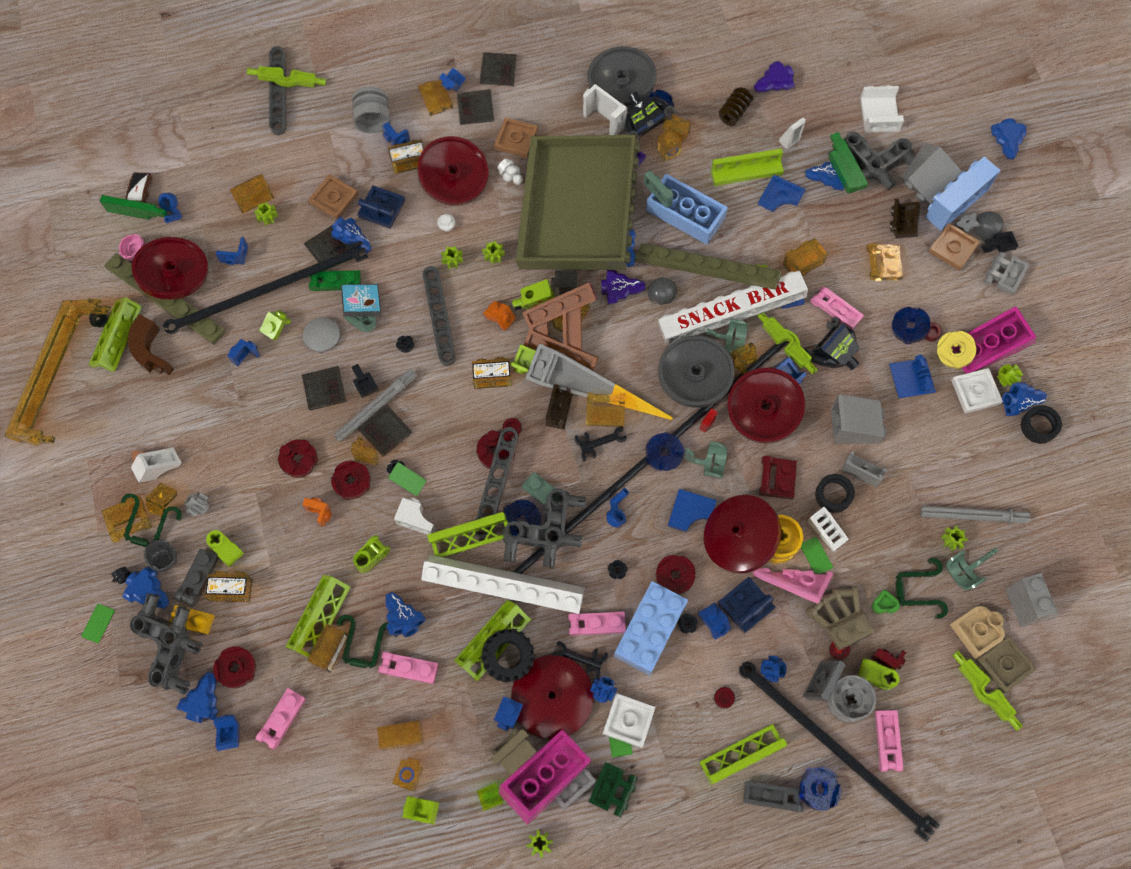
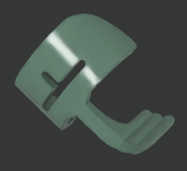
M731 319L727 334L707 329L706 335L725 339V348L729 353L742 355L748 324L744 321ZM734 328H736L735 337L740 338V340L734 339V345L732 348L731 343L733 338Z
M710 441L705 460L695 458V452L688 447L686 448L685 460L690 463L704 465L705 476L723 479L727 457L726 446ZM713 454H715L714 464L719 466L714 465L713 472H710Z
M992 549L971 565L966 563L964 559L965 551L962 550L949 559L946 564L947 570L962 589L971 590L986 580L985 577L977 576L973 569L996 554L998 549ZM963 571L966 573V575L959 576Z

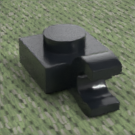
M1012 231L994 234L992 239L985 240L986 245L982 246V250L984 253H988L997 248L1000 253L1016 250L1019 245Z
M359 364L351 367L357 377L352 381L361 398L379 390L369 372L364 374Z

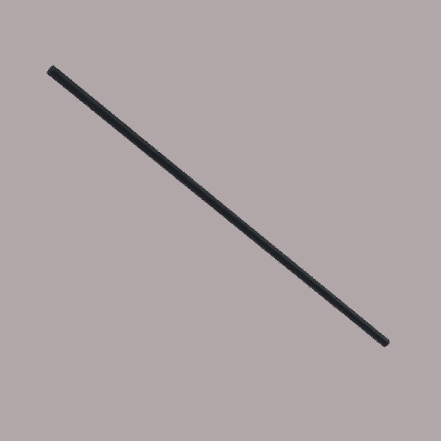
M789 341L781 344L775 343L733 380L732 386L725 397L730 393L733 385L741 376L749 371L758 369ZM719 402L700 408L564 527L565 533L571 532ZM554 535L549 540L552 542H556V536ZM540 547L512 572L519 574L525 572L544 555L545 549Z

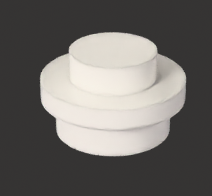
M449 214L441 215L437 220L438 227L445 232L451 231L455 226L454 217Z

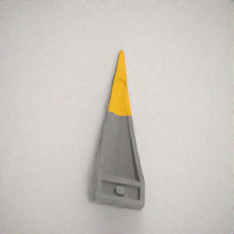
M539 343L525 379L549 388H553L554 384L560 385L562 390H566L567 387L570 388L573 394L669 420L673 419L672 416L562 352Z

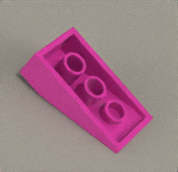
M1017 306L968 332L975 341L976 355L974 360L962 369L965 374L979 371L1036 343V335ZM953 346V347H952V349H953V352H952V353H954V354H956V353H961V351H960V348H961V347H960V346H957V347H954V346Z
M562 730L500 785L499 794L519 817L529 825L592 760Z

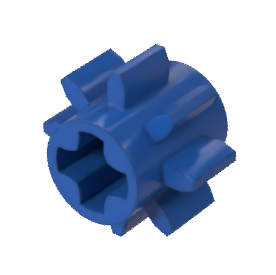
M769 655L768 660L762 662L761 673L765 676V679H769L771 682H779V678H783L786 675L787 667L782 662L783 659L778 658V656Z
M603 676L600 680L598 678L595 679L590 691L594 692L593 697L595 700L606 703L608 700H613L617 688L614 687L615 683L611 678Z

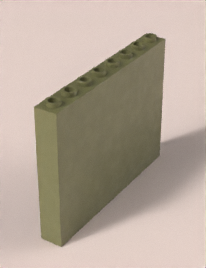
M636 135L531 136L516 253V263L519 269H627V263H630L628 247L632 246V236H629L630 231H633L631 215H634L635 206L632 204L633 199H636L634 183H637V172H635V168L639 166V159L636 155L640 152V142H637Z

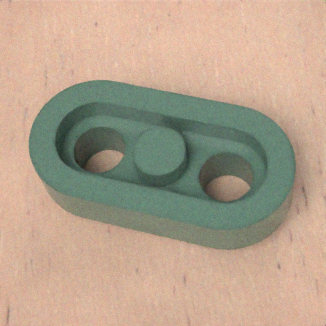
M374 316L344 317L346 321L363 332H372L376 328V318Z

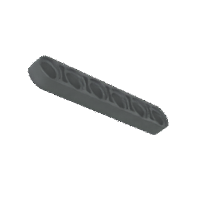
M280 46L273 47L269 51V67H282L284 77H286V54L284 49ZM276 53H282L278 58L273 57ZM269 81V126L273 134L282 135L287 129L286 87L273 85L275 82ZM276 95H282L280 100H274ZM277 109L282 110L278 115L273 114ZM276 124H282L280 129H274Z
M429 266L423 271V279L438 357L442 365L451 366L455 363L456 356L440 275L436 267ZM430 272L436 273V277L433 279H428L426 276ZM432 288L439 289V293L436 295H431L429 292ZM435 304L443 306L440 311H434L432 308ZM443 320L446 324L444 327H437L436 322ZM446 336L449 338V341L446 344H441L439 339ZM445 353L452 354V358L448 361L443 360L442 356Z
M511 427L504 428L500 433L476 520L487 517L483 514V509L486 506L493 507L492 515L498 513L519 437L516 430ZM507 432H513L515 438L507 442L504 439V435ZM502 450H507L509 452L508 459L501 460L499 453ZM498 468L504 470V475L500 479H496L493 475L494 471ZM492 487H496L499 490V494L494 498L488 495V491ZM477 531L475 535L480 539H485L488 532L485 535H479Z

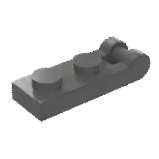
M199 549L174 599L179 602L185 601L187 605L194 607L219 557L216 554ZM189 589L194 590L191 595L187 594Z
M745 781L743 803L803 813L801 802L805 790ZM788 795L793 796V804L787 803Z

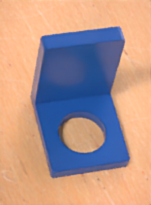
M241 237L238 252L216 251V256L221 263L228 265L245 264L248 244L245 238Z

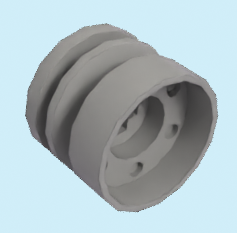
M363 87L353 93V123L359 131L371 134L383 131L382 125L387 122L390 124L388 94L384 90L377 87Z
M856 675L845 676L836 682L827 700V704L831 714L839 721L856 723L868 717L874 710L876 694L872 685L864 678ZM849 696H852V701L854 703L848 705V700L845 699V697L848 698Z

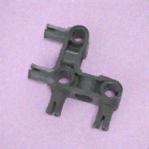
M849 132L844 139L865 179L879 180L887 190H890L897 184L887 172L902 162L910 165L915 158L914 150L911 148L912 144L905 138L898 139L891 143L887 149L878 153L877 151L874 152L867 144V141L857 132Z
M555 488L546 497L544 504L545 521L542 526L531 525L524 521L509 522L503 529V541L505 543L503 561L508 562L510 558V562L515 563L517 545L521 544L545 549L542 566L555 568L556 551L560 547L568 545L581 548L582 535L567 534L564 531L567 507L585 509L586 497L569 495L567 491ZM552 495H558L560 503L554 502ZM510 527L515 528L517 536H511L508 529ZM548 533H553L556 536V542L548 539Z
M147 593L142 610L130 621V629L142 638L156 641L158 650L155 660L150 667L148 682L152 687H161L166 690L173 689L181 694H186L189 690L187 687H190V682L177 677L185 651L187 650L197 655L201 652V649L197 646H203L202 642L190 638L185 627L190 609L177 606L173 622L167 621L155 614L160 596Z

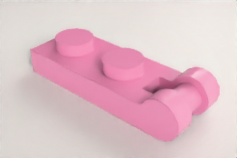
M824 286L819 289L817 295L810 299L814 306L820 307L832 317L836 316L840 323L851 329H854L864 317L862 313Z
M625 612L568 614V621L571 622V628H569L570 636L621 634L626 632ZM580 621H585V628H579Z
M388 652L382 653L381 659L383 661L382 665L379 666L378 673L429 684L435 683L438 663ZM391 661L396 662L395 669L389 668Z
M287 688L264 727L257 734L256 740L261 743H267L269 748L275 750L306 701V698ZM271 729L277 731L274 737L269 735Z
M897 710L875 711L880 772H887L888 769H894L895 772H902L903 760ZM887 754H893L894 761H888Z

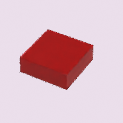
M711 408L701 422L699 429L704 433L708 431L716 420L718 414L716 410Z

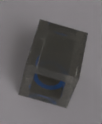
M555 270V277H551V288H555V295H562L577 288V270Z

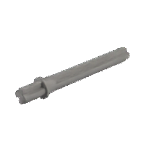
M409 369L399 379L395 378V382L334 434L336 439L340 442L345 440L396 394L406 390V386L417 377L416 373Z
M941 506L921 507L922 517L1007 522L1008 524H1012V522L1029 523L1031 520L1030 512L1013 511L1010 508L1008 510Z

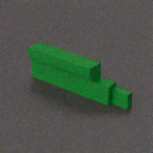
M839 132L831 134L830 139L833 142L832 148L834 151L830 152L828 158L847 194L866 188L868 182L845 140L842 139Z
M102 195L100 198V203L110 213L150 220L151 216L163 218L167 216L164 209H159L153 204Z

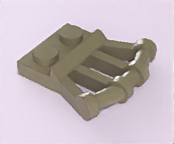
M851 586L849 589L835 588L830 591L831 593L824 594L819 604L815 603L805 611L811 619L825 629L838 651L873 635L875 632L866 619L864 612L860 609L857 586ZM851 596L854 613L851 614L842 597ZM833 600H835L844 615V618L840 620L829 604ZM822 607L832 621V624L818 615Z

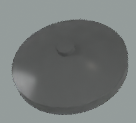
M628 46L609 48L598 54L591 62L587 74L590 89L596 84L626 107L633 105L628 98L632 93L637 91L643 99L651 94L656 84V67L652 59L643 51Z
M700 335L685 336L672 342L663 352L659 361L658 377L663 390L672 400L683 406L703 408L719 402L728 393L734 379V363L726 348L714 339Z

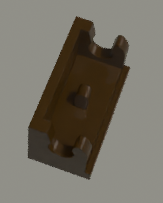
M554 384L546 415V426L565 430L573 397L570 388L567 387L566 390H562L560 385Z

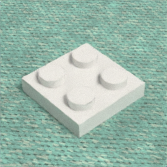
M989 368L955 376L951 379L965 414L1003 403Z
M616 693L603 735L643 748L655 707Z

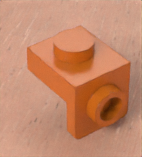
M493 301L483 313L486 319L498 323L502 330H506L516 319L509 306L497 301Z
M316 497L304 499L303 507L307 511L319 514L317 522L320 526L324 527L326 522H329L332 514L328 504L323 503V500Z

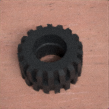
M508 628L491 635L482 648L481 657L483 667L488 672V675L497 681L506 683L517 681L525 676L533 666V659H535L534 646L531 645L529 637L527 638L523 632H518L517 629L510 630ZM502 644H513L519 650V662L512 668H504L496 660V651Z

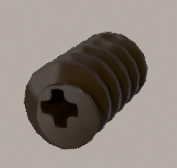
M735 88L726 103L719 110V117L722 122L728 126H735L747 110V107L753 102V94L746 88Z

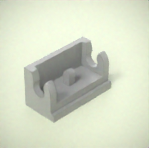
M851 451L841 470L877 488L887 468L883 467L881 469L854 455L855 452Z

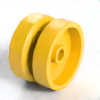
M778 515L781 523V541L775 554L768 561L774 564L786 563L791 560L803 542L802 528L797 521L786 515Z

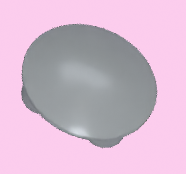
M324 317L310 321L303 331L305 344L317 353H324L326 350L331 349L341 338L338 325L333 320Z

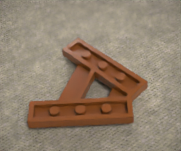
M591 282L522 312L529 327L524 345L537 350L539 343L562 352L594 371L599 357L582 350L581 307L598 300ZM562 315L563 342L548 336V321Z

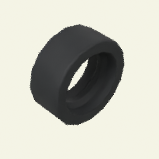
M1037 405L1022 417L1020 425L1027 439L1031 442L1043 444L1053 440L1059 434L1062 428V421L1057 411L1053 408ZM1034 415H1041L1047 418L1051 423V432L1048 434L1038 433L1031 425V418Z
M830 474L822 478L815 492L816 501L821 508L825 507L831 513H838L847 509L855 495L854 486L851 481L840 474ZM829 483L841 485L846 491V499L840 504L829 502L823 494L826 485Z

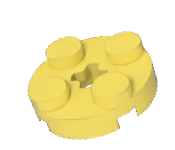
M963 331L946 333L940 338L937 345L939 360L949 368L962 369L968 366L976 355V345L973 337ZM960 346L961 353H952V347Z

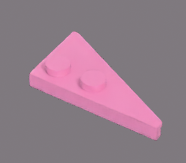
M760 568L754 571L753 576L819 604L833 577V572H827L826 575L814 574L813 571L783 569L782 572H770V568Z

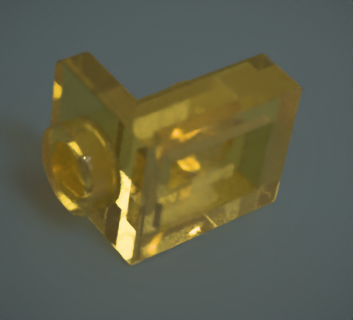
M752 342L732 351L734 368L742 374L746 373L745 365L757 360L756 346Z
M358 436L351 446L354 459L377 465L379 460L377 453L370 447H364L363 438Z
M160 482L146 496L147 510L152 514L162 517L165 507L177 496V490Z

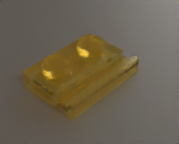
M440 79L435 82L433 80L418 85V90L430 116L444 112L448 108L453 109L451 99L446 88L441 85L443 81Z

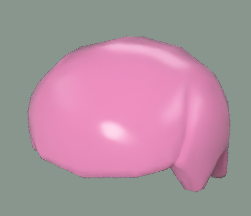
M137 234L127 235L119 244V254L124 259L132 261L136 252L146 242Z

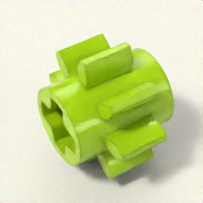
M268 202L258 204L257 210L254 211L257 221L259 223L263 221L265 226L275 223V217H278L274 204L270 206Z
M496 241L486 243V249H482L485 261L489 260L492 265L497 262L501 263V257L505 256L503 244L499 245Z
M447 246L445 252H441L442 264H447L448 269L458 268L459 263H463L462 250L457 251L456 246Z
M1006 364L999 369L997 378L1003 387L1007 385L1011 387L1013 383L1021 382L1020 376L1023 373L1016 364L1013 366Z
M957 525L952 530L947 527L944 530L946 534L941 536L945 543L943 547L951 548L952 552L956 547L961 550L964 547L963 543L968 541V538L964 535L965 530L958 529Z
M537 830V836L529 835V838L532 839V844L526 846L534 849L531 854L532 856L539 852L540 857L543 858L544 851L551 853L548 844H552L553 841L546 839L548 832L542 836L540 831ZM539 837H541L542 841H546L543 850L534 847V843L537 842Z

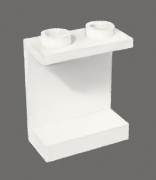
M596 84L591 89L585 91L583 95V116L587 118L594 110H597L610 120L609 135H619L626 129L627 107Z
M869 86L863 88L860 102L865 133L900 131L904 119L903 115H898L895 97L899 90L898 86Z

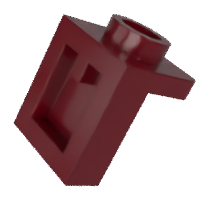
M878 648L870 659L884 667L900 670L906 662L904 656L907 652L902 650L894 658L890 651Z

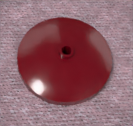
M445 136L435 139L420 154L417 165L419 182L424 191L440 203L446 205L467 204L475 200L482 193L488 180L489 170L484 154L475 144L464 138Z
M163 237L146 243L136 252L131 265L133 278L137 286L146 294L165 300L180 299L193 294L201 288L208 276V261L203 250L195 243L178 237Z
M759 368L747 372L735 382L728 397V414L732 425L743 437L757 443H776L791 436L800 426L805 413V397L798 382L786 372L775 368ZM769 406V410L763 409V407Z
M737 495L720 503L710 514L704 529V546L710 559L720 568L737 574L749 573L764 566L775 554L781 539V523L776 511L766 501L753 495Z
M556 655L537 658L533 660L534 664L529 672L521 679L514 681L512 686L511 699L523 704L517 720L527 732L541 739L551 740L562 730L568 736H571L582 728L591 714L594 698L593 692L590 691L592 687L591 681L582 667L568 658ZM550 692H554L556 695L554 699L548 697Z

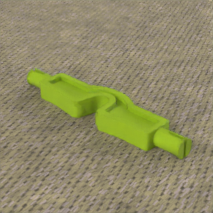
M259 66L258 69L247 67V75L258 76V80L275 82L284 87L298 85L314 88L315 84L326 86V79L316 78L313 73L292 70L289 77H284V70L279 67Z
M764 312L757 315L763 322L764 330L776 344H781L785 341L790 342L784 349L787 356L795 361L800 368L806 367L812 375L817 372L818 368L811 363L812 357L800 346L799 338L792 331L784 329L774 317L769 318Z
M959 650L955 652L952 656L961 665L958 669L971 683L975 696L982 703L990 706L1003 722L1008 721L1016 731L1023 727L1014 716L1017 713L1016 710L1009 704L1000 690L996 689L990 692V694L985 692L984 688L990 682V678L972 659L966 660Z

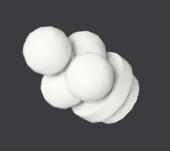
M506 158L498 165L497 168L500 170L499 173L503 176L504 181L511 182L513 180L516 185L523 183L520 168L514 166L512 160Z

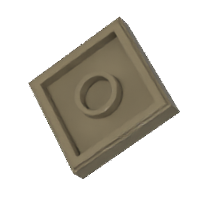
M1010 636L1004 638L976 660L1003 694L1007 693L1036 670V667Z

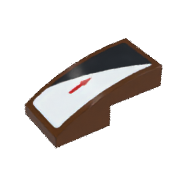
M133 173L127 189V200L146 202L149 196L147 189L152 181L151 173Z

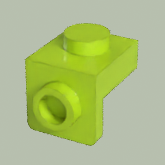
M280 310L268 311L259 331L272 340H277L284 325L290 324L292 320L287 318V314Z
M520 344L514 362H511L510 366L515 367L514 371L524 374L528 372L536 350Z
M407 796L403 806L402 817L434 825L440 803Z

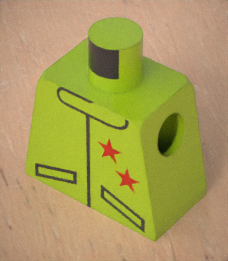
M548 279L521 288L522 298L512 300L515 311L524 308L528 310L555 298Z

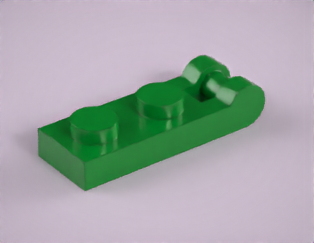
M360 270L322 271L309 276L311 279L309 290L338 291L341 290V284H361Z

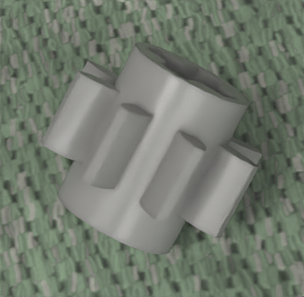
M197 492V494L191 493L184 502V505L187 506L185 511L192 516L197 514L203 515L209 507V503L206 501L208 497L201 492Z

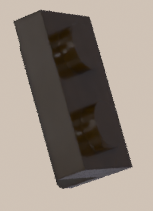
M895 199L894 206H891L893 221H890V231L894 233L896 239L918 237L919 202L901 204L899 199Z

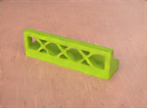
M782 148L712 160L710 172L714 186L773 177V175H783L784 169L781 162Z
M126 297L115 300L108 317V322L102 331L88 364L93 368L100 366L110 372L116 370L128 341L130 327L139 315L141 305Z
M501 512L428 534L427 537L429 543L432 544L434 555L447 557L503 540V535L498 536L492 532L498 524L504 523L506 527L508 520L506 514ZM478 530L488 532L485 540L479 542L474 539ZM464 535L468 537L469 540L466 546L459 547L455 544L459 536ZM442 541L449 543L450 546L447 552L439 554L437 543Z
M323 575L285 647L313 660L351 587L332 576ZM337 584L343 589L340 595L334 598L332 591ZM331 603V613L324 616V606ZM321 621L323 628L321 632L315 634L313 627L315 623ZM312 640L313 647L310 653L302 650L306 641Z
M507 599L455 658L454 662L478 681L486 672L481 657L482 648L487 639L495 632L507 628L510 630L517 629L518 632H521L531 619L515 603ZM519 614L523 619L518 625H513V619ZM505 643L498 647L496 659L510 643ZM481 661V668L474 673L470 668L475 662Z
M772 724L700 761L699 764L710 785H713L788 745L784 738H780ZM771 730L776 742L770 745L762 743L763 734ZM760 736L759 741L754 740V738ZM748 741L757 744L756 751L753 754L743 752L745 743ZM729 751L739 753L738 760L734 764L725 762L726 754ZM723 755L722 760L717 759V757ZM712 760L721 763L719 771L711 775L706 763ZM723 764L728 765V767L722 769Z

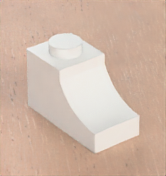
M172 447L138 454L131 469L138 482L141 483L155 480L166 471L179 467L181 461Z
M411 497L409 499L402 498L394 517L397 525L426 535L435 533L436 530L434 524L428 522L422 516L423 507L419 500Z

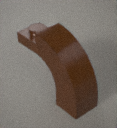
M139 314L132 323L128 333L130 353L148 373L154 370L159 374L164 372L170 375L174 370L171 365L151 353V343L160 331L159 327L154 321Z

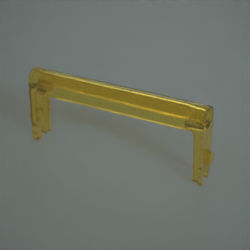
M92 298L62 301L6 429L5 437L13 441L30 443L39 446V444H54L55 437L44 436L43 431L32 429L80 317L90 315L91 313L108 314L111 306H100L101 300Z

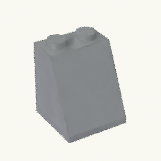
M925 143L901 177L905 180L904 185L909 190L913 189L916 192L915 197L920 202L931 204L933 197L938 192L942 193L945 187L951 181H954L962 171L940 146Z
M838 394L831 407L834 444H880L883 438L886 437V426H883L882 420L885 413L884 408H881V401Z
M1042 573L1022 578L1005 589L1020 627L1060 617Z

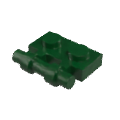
M605 762L588 802L605 811H608L610 804L617 806L614 815L621 818L624 810L627 811L629 806L627 803L631 793L635 792L637 787L635 784L638 777L630 774L628 781L622 779L624 770ZM618 786L624 788L620 800L614 797Z

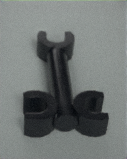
M617 427L614 433L589 441V434L587 432H584L586 439L583 441L579 440L576 435L575 442L582 451V460L586 462L585 455L587 453H591L593 459L596 458V452L593 449L595 447L615 440L625 442L627 440L626 435L623 437L618 436V433L623 431V427Z
M557 641L556 645L562 647V652L557 653L553 651V655L565 656L590 667L586 669V674L589 675L590 671H595L597 673L596 678H600L602 663L608 658L607 652H605L603 658H598L596 656L598 649L595 648L592 659L567 649L563 642Z

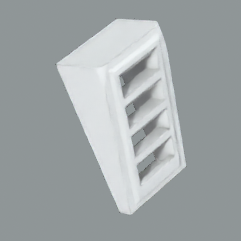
M804 117L791 125L779 139V142L786 149L800 141L806 122Z
M825 507L816 512L807 521L833 552L849 540ZM823 517L824 520L818 523L817 520ZM828 523L830 526L823 530L822 527ZM833 529L835 532L828 537L827 533ZM836 536H839L840 539H839L838 541H836L835 543H833V542L831 541V540H833Z

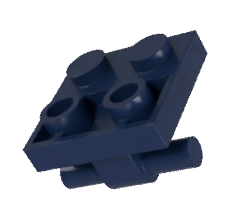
M372 185L365 200L359 199L358 205L361 208L357 215L361 219L391 229L406 201L405 197Z
M747 577L718 601V604L744 634L776 608L772 603L773 598L769 594L765 595L750 577Z

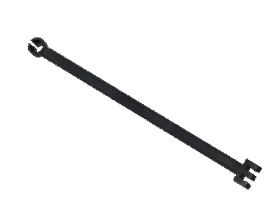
M362 241L350 244L351 250L177 320L167 319L163 324L164 331L168 334H176L184 326L355 258L358 263L369 257L367 254L359 255L366 250L364 247L357 249V247L363 245ZM171 324L175 325L174 330L168 329Z
M751 662L742 663V666L739 667V674L743 679H750L915 824L917 828L913 831L925 842L929 840V837L923 831L925 830L928 834L933 835L934 830L928 825L930 823L937 829L940 826L938 822L930 815H926L924 818L921 817L756 672L754 664ZM746 666L750 667L751 673H746L744 668Z

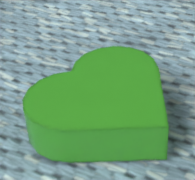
M885 589L872 603V609L877 614L885 612L893 614L900 608L899 601Z

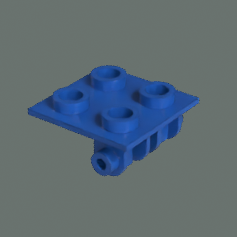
M923 355L915 356V360L889 364L899 399L936 393L927 360Z

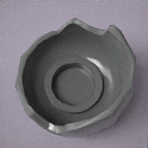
M992 211L981 213L976 219L980 226L975 227V233L986 240L992 239L994 234L1001 233L1004 221L1000 214Z
M660 277L649 285L647 294L651 302L655 301L659 305L671 303L676 298L677 287L672 280Z
M155 540L145 548L144 559L152 570L165 572L176 563L177 553L168 541Z

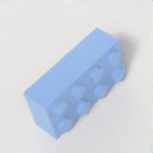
M983 157L980 161L975 160L967 172L965 170L961 172L955 182L951 181L945 187L944 192H938L932 200L934 202L927 208L929 211L925 218L942 231L948 223H952L990 189L1001 170L986 157Z
M665 174L661 181L673 192L672 205L666 208L652 193L647 199L646 211L707 245L725 220L728 207Z
M651 581L614 653V657L650 676L688 599Z

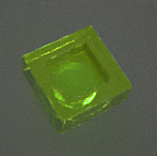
M497 783L476 790L484 812L504 804L499 794Z

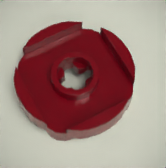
M491 430L483 435L477 443L476 453L478 459L488 469L491 468L494 457L491 448L497 446L501 433L495 430ZM507 434L504 435L505 441H512ZM502 450L499 453V458L501 460L508 459L509 452Z
M292 440L282 445L279 449V466L284 473L291 477H305L317 465V452L307 440ZM296 455L303 456L299 463L293 460Z
M350 460L342 462L335 468L333 477H331V485L337 495L341 496L344 500L357 499L370 489L371 476L365 465ZM349 476H352V478L356 477L353 484L346 483Z
M668 555L658 564L655 573L656 582L678 595L684 594L694 584L695 567L684 556ZM671 571H679L681 573L679 575L680 579L671 578Z
M239 646L226 648L214 662V676L225 687L232 689L241 688L254 679L256 661L254 656L244 648ZM234 662L240 665L236 673L232 670L230 671V667H233Z

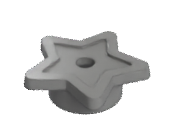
M961 213V220L956 223V227L962 228L965 233L972 231L975 227H979L980 224L976 221L977 213L971 215Z

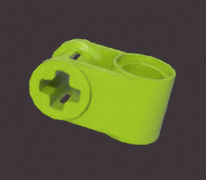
M213 530L208 533L206 537L207 544L228 567H231L244 554L234 542L230 541L219 530ZM217 538L220 540L218 544L215 541Z
M374 535L355 553L353 563L360 573H368L379 561L388 555L391 548L385 546L379 540V537ZM361 559H368L365 565L358 564Z
M862 659L857 676L864 678L871 685L883 690H891L898 685L900 677L895 670L884 667L874 661ZM890 676V680L893 682L887 684L885 677Z

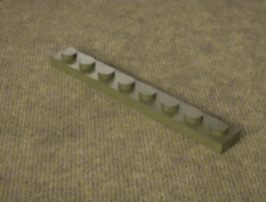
M643 243L640 244L635 256L636 262L776 290L781 278L780 270Z
M117 253L104 265L108 271L176 319L198 311L181 298L165 300L152 297L143 292L134 281L132 264ZM208 317L187 325V327L213 345L226 333L223 327Z

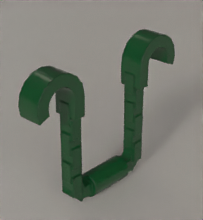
M126 494L122 497L121 503H126L128 498H134L135 505L123 536L126 541L129 540L132 544L146 548L149 540L137 536L130 537L129 535L139 510L140 499L135 494ZM171 506L165 509L153 541L159 540L170 511H176V519L181 520L182 513L179 508Z
M929 558L927 560L928 563L934 564L937 568L936 571L899 572L895 577L897 579L895 581L896 593L902 606H939L942 613L935 615L934 618L938 620L945 617L948 613V607L945 602L941 600H904L905 590L902 577H936L942 572L943 565L940 560Z
M342 615L337 620L338 627L342 626L346 620L351 622L342 659L345 664L349 663L350 666L373 668L378 660L381 641L388 622L380 626L372 661L368 663V660L348 658L356 622L352 616Z

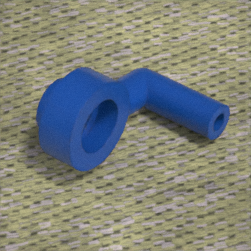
M171 192L161 194L158 199L160 207L172 213L165 216L164 221L170 223L181 220L182 214L177 209L178 201L176 196Z
M623 488L610 500L611 509L606 514L607 522L616 528L626 523V516L618 507V503L629 495V491L626 488Z

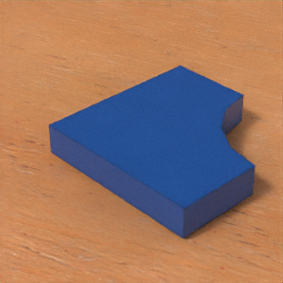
M773 175L758 201V205L772 212L782 205L792 204L797 206L806 189Z
M679 489L668 527L687 532L689 526L695 521L708 520L717 500Z

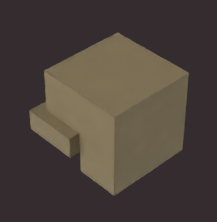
M516 728L496 748L490 750L493 754L491 760L497 767L501 764L510 775L516 772L537 751L527 741L529 735L523 729L518 732Z

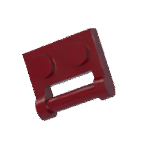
M762 456L763 472L759 495L793 500L797 461ZM771 466H776L774 489L769 488Z

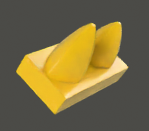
M175 605L171 612L170 622H173L178 605ZM190 609L185 627L189 631L209 635L215 616L210 613Z

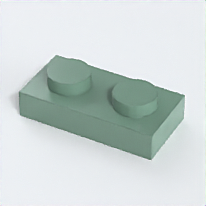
M651 171L645 173L644 185L666 208L671 206L673 202L672 190L662 183L658 175H654Z
M535 472L521 486L524 491L543 506L547 495L555 489ZM552 495L553 501L559 503L560 497Z

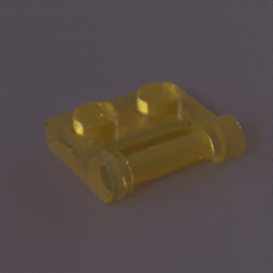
M868 244L866 249L870 259V280H902L903 271L899 244ZM876 253H880L882 272L878 271Z
M588 392L586 426L624 427L626 393H620V395H601ZM593 402H619V407L593 406Z
M139 495L137 496L140 499V506L135 519L140 517L141 522L132 525L129 535L144 528L146 530L152 528L142 497ZM134 498L126 500V503L120 502L101 510L113 543L120 541V538L124 537L126 528L116 531L115 527L129 521L135 505Z

